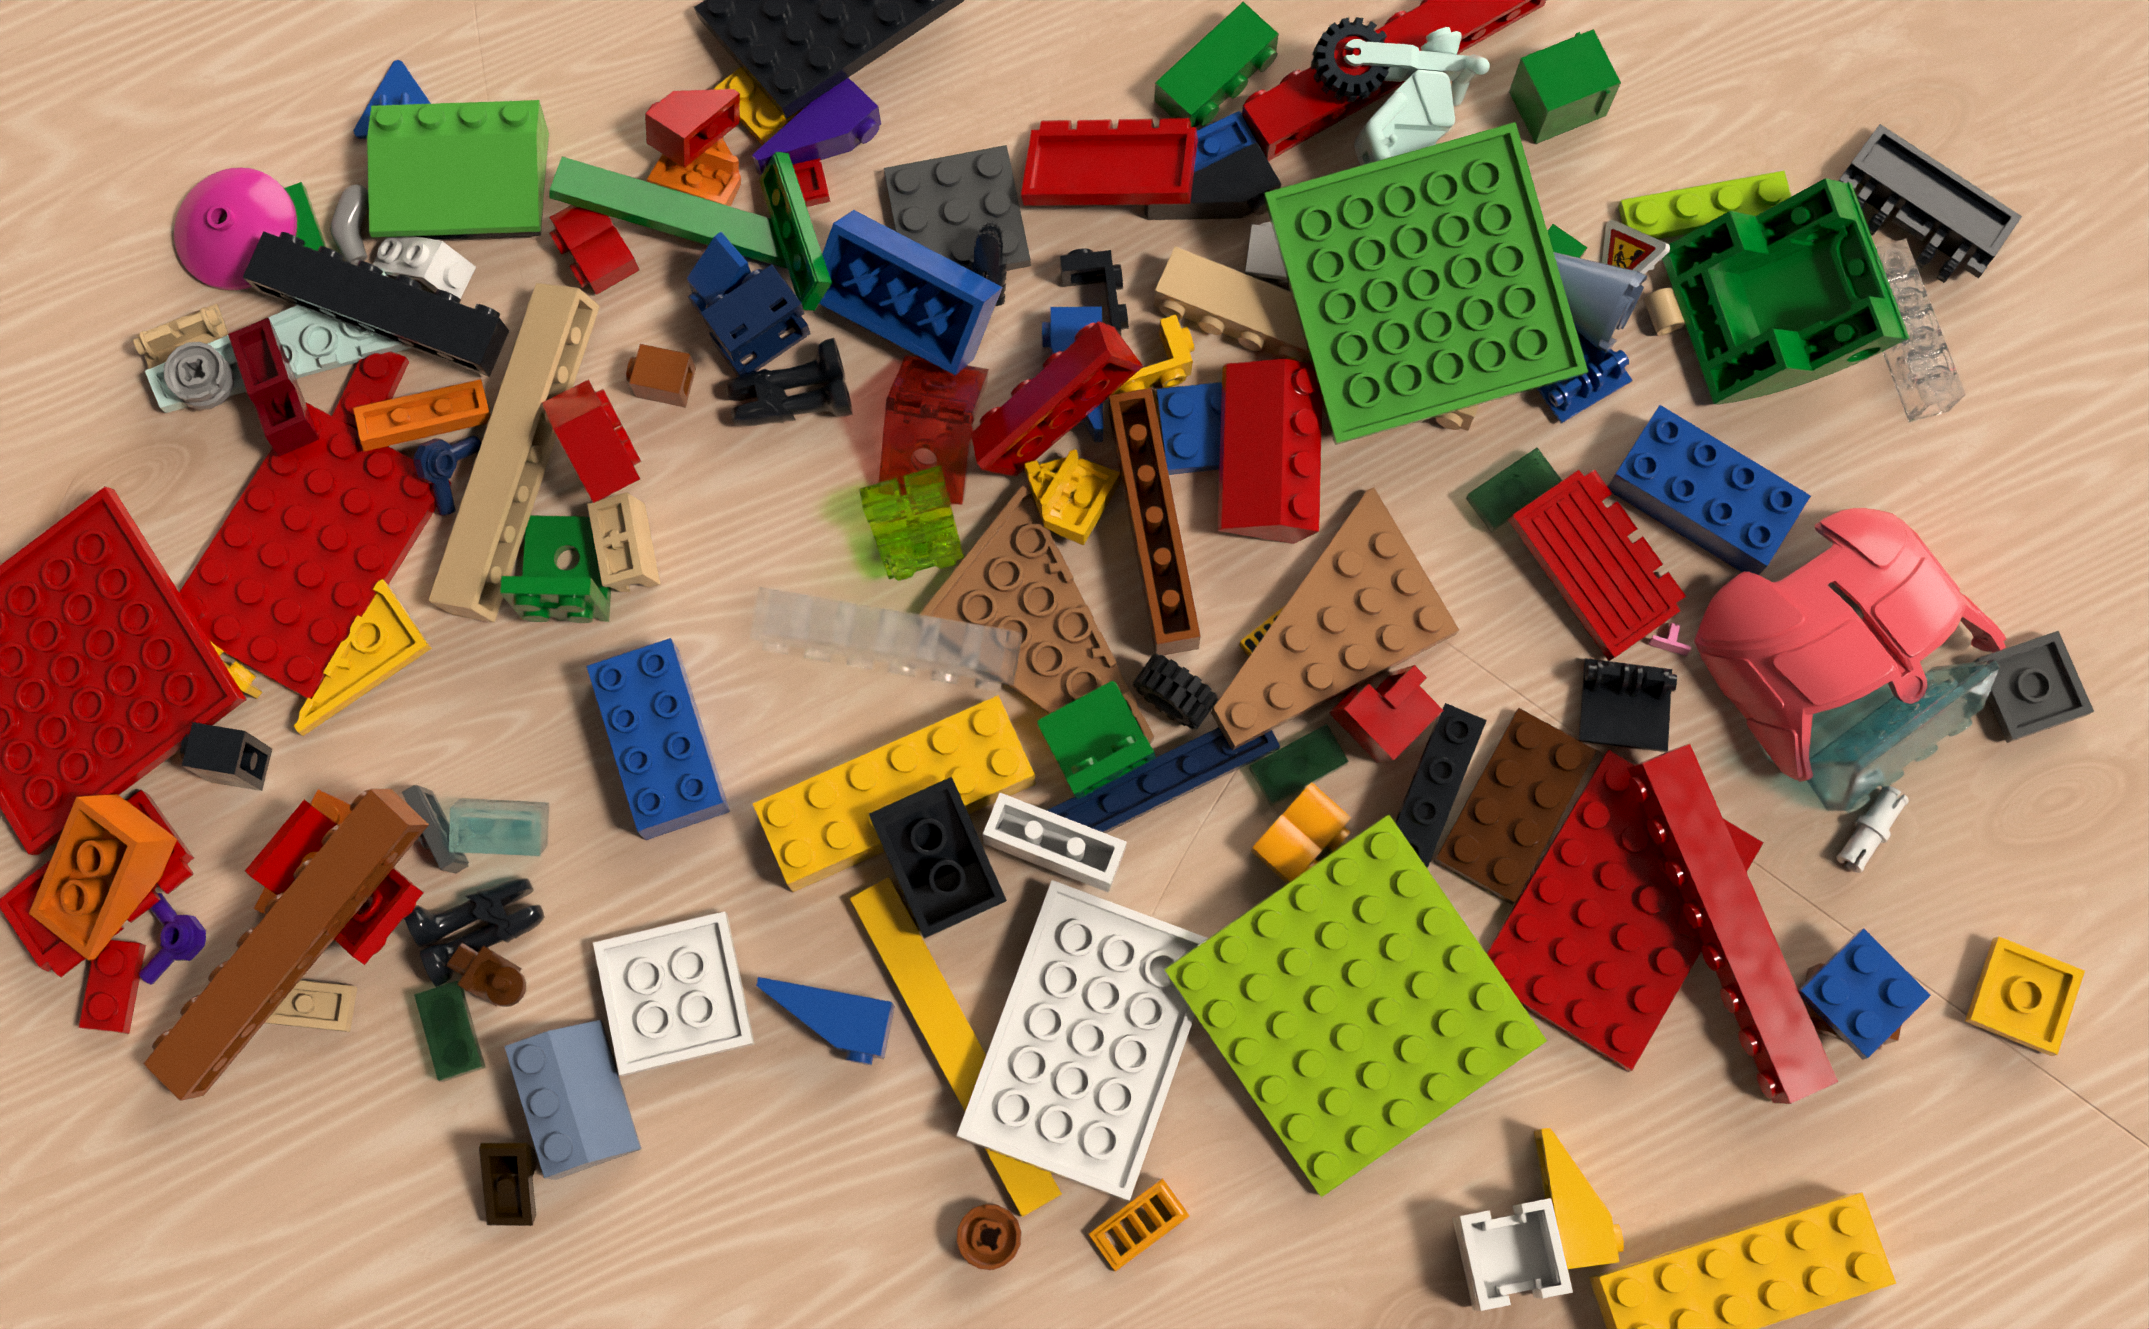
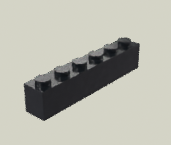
M263 231L243 275V278L256 291L490 377L509 333L508 328L499 318L500 313L482 304H476L475 308L460 304L461 299L444 290L437 289L435 294L421 289L422 285L403 275H398L396 280L382 275L383 271L380 268L365 261L359 260L357 265L343 261V255L324 246H320L318 251L305 247V242L292 234L281 232L278 237Z

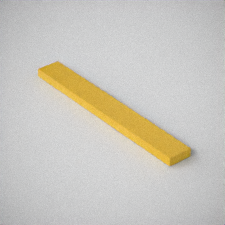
M888 877L851 897L850 900L964 1111H966L986 1054ZM985 1148L1022 1217L1062 1195L1050 1172Z

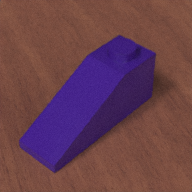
M847 78L808 104L752 154L757 173L760 176L762 175L775 152L789 153L792 164L819 158L824 160L850 152L860 143L865 144L877 134L881 125L878 105L851 79Z

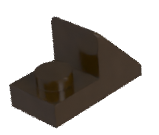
M481 1143L479 1155L487 1225L533 1226L536 1217L533 1174L539 1160L536 1151L527 1143Z

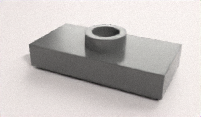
M413 785L403 791L402 794L407 804L429 824L418 840L424 848H430L440 869L456 874L469 867V861L434 792L418 785Z

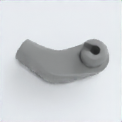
M351 185L343 191L330 227L333 240L344 256V260L354 265H357L359 260L365 261L368 258L362 240L361 226L366 211L369 209L368 190L362 185Z

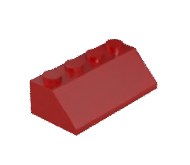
M1098 321L1083 327L1075 335V342L1065 351H1059L1051 355L1043 363V370L1033 379H1027L1019 383L1012 390V397L1001 407L992 408L980 418V425L970 434L976 462L981 470L1017 477L1024 471V463L1035 461L1106 400L1109 395L1113 394L1144 367L1113 326Z
M1273 359L1228 363L1222 367L1217 531L1295 544L1319 532L1322 399L1312 364L1290 359Z

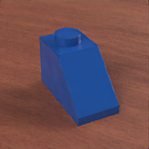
M722 232L714 236L687 277L692 291L688 298L699 313L706 309V305L711 299L722 293L729 294L739 287L743 279L751 273L748 262Z

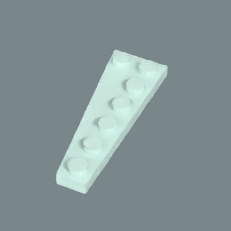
M382 268V269H381V270L383 271L382 275L387 276V274L385 273V271H384L383 268ZM297 305L268 317L277 333L296 379L357 363L359 360L365 359L374 353L383 354L391 351L395 353L410 349V347L377 336ZM227 335L208 343V345H211L223 356L234 372V387L230 396L247 392L229 336ZM166 362L145 371L158 405L165 413L189 407L168 388L164 379V365Z

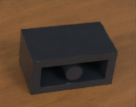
M192 722L190 734L184 736L180 748V756L183 760L182 766L211 783L258 791L263 790L272 753L271 747L243 730Z

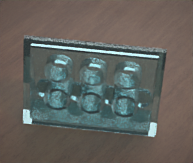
M1995 660L1932 667L1925 673L1928 687L1925 695L1918 702L1913 704L1904 703L1893 696L1812 756L1809 760L1813 777L1807 780V782L1826 810L1846 811L1847 813L1858 810L1869 802L1870 797L1868 794L1878 786L1886 787L1899 780L1904 775L1902 768L1913 760L1919 762L1934 754L1939 748L1936 743L1945 736H1955L1970 727L1973 723L1970 718L1982 710L2000 669L1998 663Z

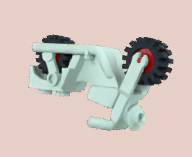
M1349 17L1341 19L1338 25L1334 22L1322 34L1312 53L1314 58L1311 61V69H1316V73L1313 76L1316 83L1323 82L1322 91L1326 94L1329 90L1335 92L1334 99L1340 101L1343 96H1346L1347 102H1355L1357 97H1361V100L1369 97L1371 92H1375L1383 81H1405L1369 119L1356 137L1354 147L1360 166L1435 145L1451 129L1455 123L1454 106L1462 103L1470 80L1475 74L1484 75L1490 68L1488 60L1475 54L1470 56L1457 55L1462 38L1461 32H1451L1450 27L1438 29L1426 36L1427 43L1421 47V51L1414 45L1384 43L1387 37L1385 32L1382 30L1377 34L1374 31L1377 24L1370 21L1368 26L1363 25L1364 18L1356 17L1354 22H1350Z

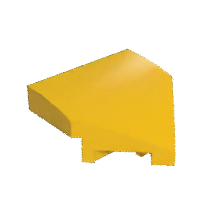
M1076 449L1069 451L1065 458L1040 465L1037 460L1024 463V470L1044 527L1084 546L1120 485L1121 473L1083 458L1078 459Z

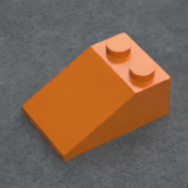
M118 794L76 797L29 914L87 960L96 959L159 881L177 838Z

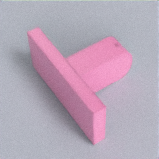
M1675 623L1670 624L1666 639L1653 635L1648 644L1683 656H1687L1692 647L1676 642L1680 625L1676 624L1675 626Z

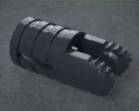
M992 221L983 225L982 229L979 230L978 236H976L974 255L969 258V270L1003 287L995 305L1000 306L1005 303L1007 259L1003 257V231L1000 229L1001 226H998L997 223L994 224Z

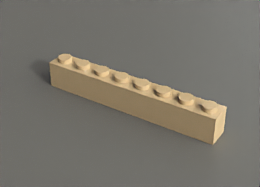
M1174 246L1155 289L1154 306L1158 307L1161 313L1167 317L1176 315L1178 320L1186 318L1196 322L1202 330L1213 335H1221L1223 333L1238 339L1239 344L1253 351L1264 349L1276 354L1278 359H1290L1311 364L1291 292ZM1479 405L1434 418H1436L1440 425L1448 429L1459 430L1462 428L1468 431Z
M536 283L531 299L527 304L526 314L518 338L514 343L513 352L505 376L501 381L496 403L487 422L486 432L478 456L474 460L473 470L465 494L460 501L459 511L451 535L447 540L446 550L437 576L433 581L432 591L428 600L452 615L495 623L503 596L500 594L501 576L511 575L557 437L542 402L574 386L600 308L595 301L579 288Z

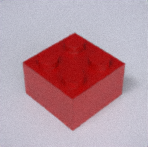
M588 379L542 402L555 434L593 503L640 480L634 465L640 463L641 460L604 389L595 392Z

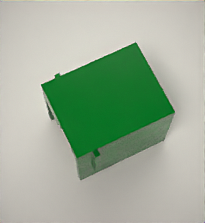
M1592 29L1582 34L1578 32L1572 38L1522 57L1509 93L1534 143L1538 144L1607 116L1621 81L1595 30Z

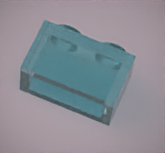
M459 798L450 807L449 852L540 856L548 846L549 802Z

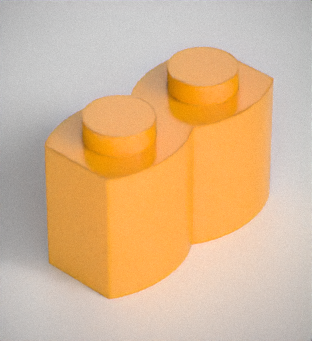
M1311 782L1256 842L1251 852L1287 884L1318 863L1316 858L1326 847L1334 852L1351 833L1345 826L1352 817Z

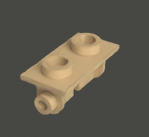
M214 304L148 331H142L137 334L138 338L133 339L138 353L140 355L144 354L147 365L151 369L166 362L168 356L181 345L188 342L208 344L227 336L229 333L218 304Z

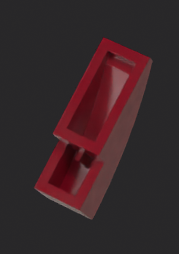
M265 318L229 333L228 336L247 394L256 407L264 435L277 455H284L319 440L301 389L270 319Z

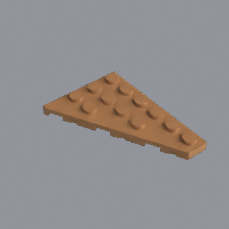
M1022 485L918 615L919 619L1047 715L1110 681L1116 682L1140 729L1151 744L1154 740V735L1146 719L1142 716L1131 690H1129L1107 642L1099 631L1088 605H1086L1074 578L1051 536L1050 530L1044 527L1030 491Z
M1374 487L1365 492L1213 707L1211 714L1232 751L1458 633V626Z

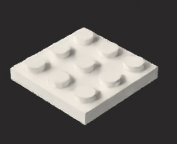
M725 911L593 943L620 1076L755 1045L728 914Z

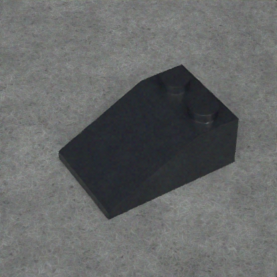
M952 777L869 813V817L903 896L924 939L1007 901Z

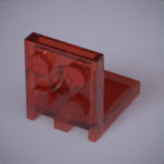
M905 355L886 398L878 491L958 505L963 504L966 493L973 422L987 386L989 369L967 365L958 374L954 375L923 358ZM928 449L934 453L937 461L932 464H924L915 457L914 451Z

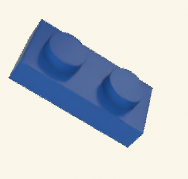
M1240 111L1197 131L1198 143L1194 172L1257 142Z

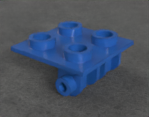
M1577 332L1588 373L1537 388L1561 424L1633 381L1624 368L1629 365V359L1624 351L1619 350L1615 352L1610 349L1609 352L1605 353L1597 349Z

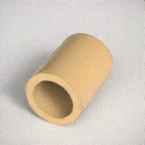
M1672 288L1657 290L1644 298V303L1658 336L1673 333L1685 325Z

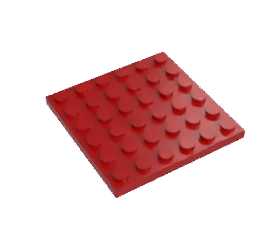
M106 486L0 565V808L29 855H39L60 839L76 797L120 795L180 750L184 736L190 734L192 722L214 725L247 700L114 489Z

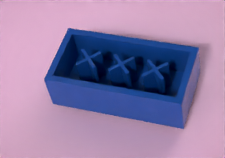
M855 210L833 223L822 253L832 284L819 304L954 375L958 374L974 360L1003 288L1002 286Z
M1659 405L1607 486L1617 497L1740 572H1751L1760 575L1768 566L1811 497L1808 493L1662 405Z
M669 638L586 666L637 832L645 840H649L729 813L730 809L681 654L673 640Z

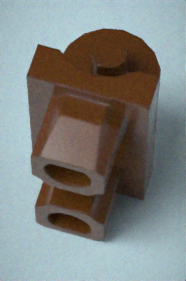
M464 943L460 944L447 964L449 968L463 976L457 985L496 1007L497 1005L511 1007L517 1004L526 992V980L520 972L522 968L484 945L477 952Z

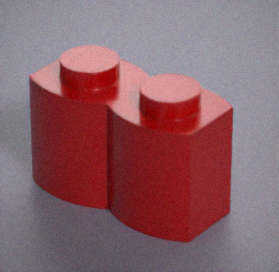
M570 205L549 217L555 227L553 231L549 232V235L561 255L569 251L575 260V263L569 267L582 288L590 285L597 295L640 271L635 258L608 215Z

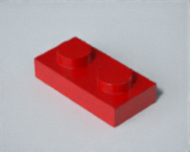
M391 351L383 354L374 353L365 359L359 360L332 416L358 430L353 408L392 399L409 364L407 357Z
M110 940L96 959L91 961L79 1028L124 1034L130 1033L140 981L139 972L142 970L146 945L136 942Z

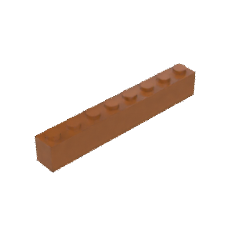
M392 789L365 790L354 799L350 806L352 812L343 823L334 826L325 834L321 841L323 847L314 858L308 859L297 868L293 874L295 881L284 893L277 895L268 903L265 908L266 916L256 927L246 931L239 938L236 944L238 947L237 951L228 961L221 963L211 972L208 977L210 983L200 995H196L183 1006L180 1011L182 1017L175 1026L163 1032L152 1045L154 1051L143 1064L180 1101L201 1097L208 1092L429 826Z

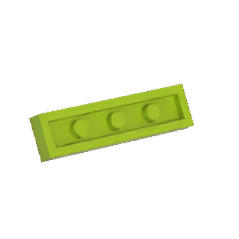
M1784 170L1623 199L1620 201L1618 208L1622 224L1656 239H1663L1688 234L1729 211L1756 216L1790 198L1791 192Z

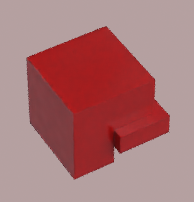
M1416 665L1393 671L1376 689L1370 684H1367L1360 692L1353 688L1329 714L1376 763L1395 760L1444 710L1420 686L1427 677Z

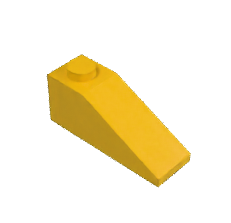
M1543 1128L1534 1131L1545 1199L1551 1198L1567 1269L1619 1263L1618 1253L1624 1251V1241L1620 1225L1613 1224L1611 1213L1552 1129Z

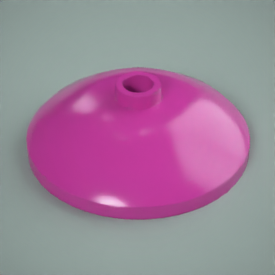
M242 167L218 171L200 181L187 194L178 210L174 225V242L177 254L185 268L206 285L221 290L250 288L252 286L243 278V275L263 231L278 237L281 232L296 236L297 214L295 206L287 191L275 179L264 172ZM227 214L226 220L223 223L218 224L220 218L223 215Z

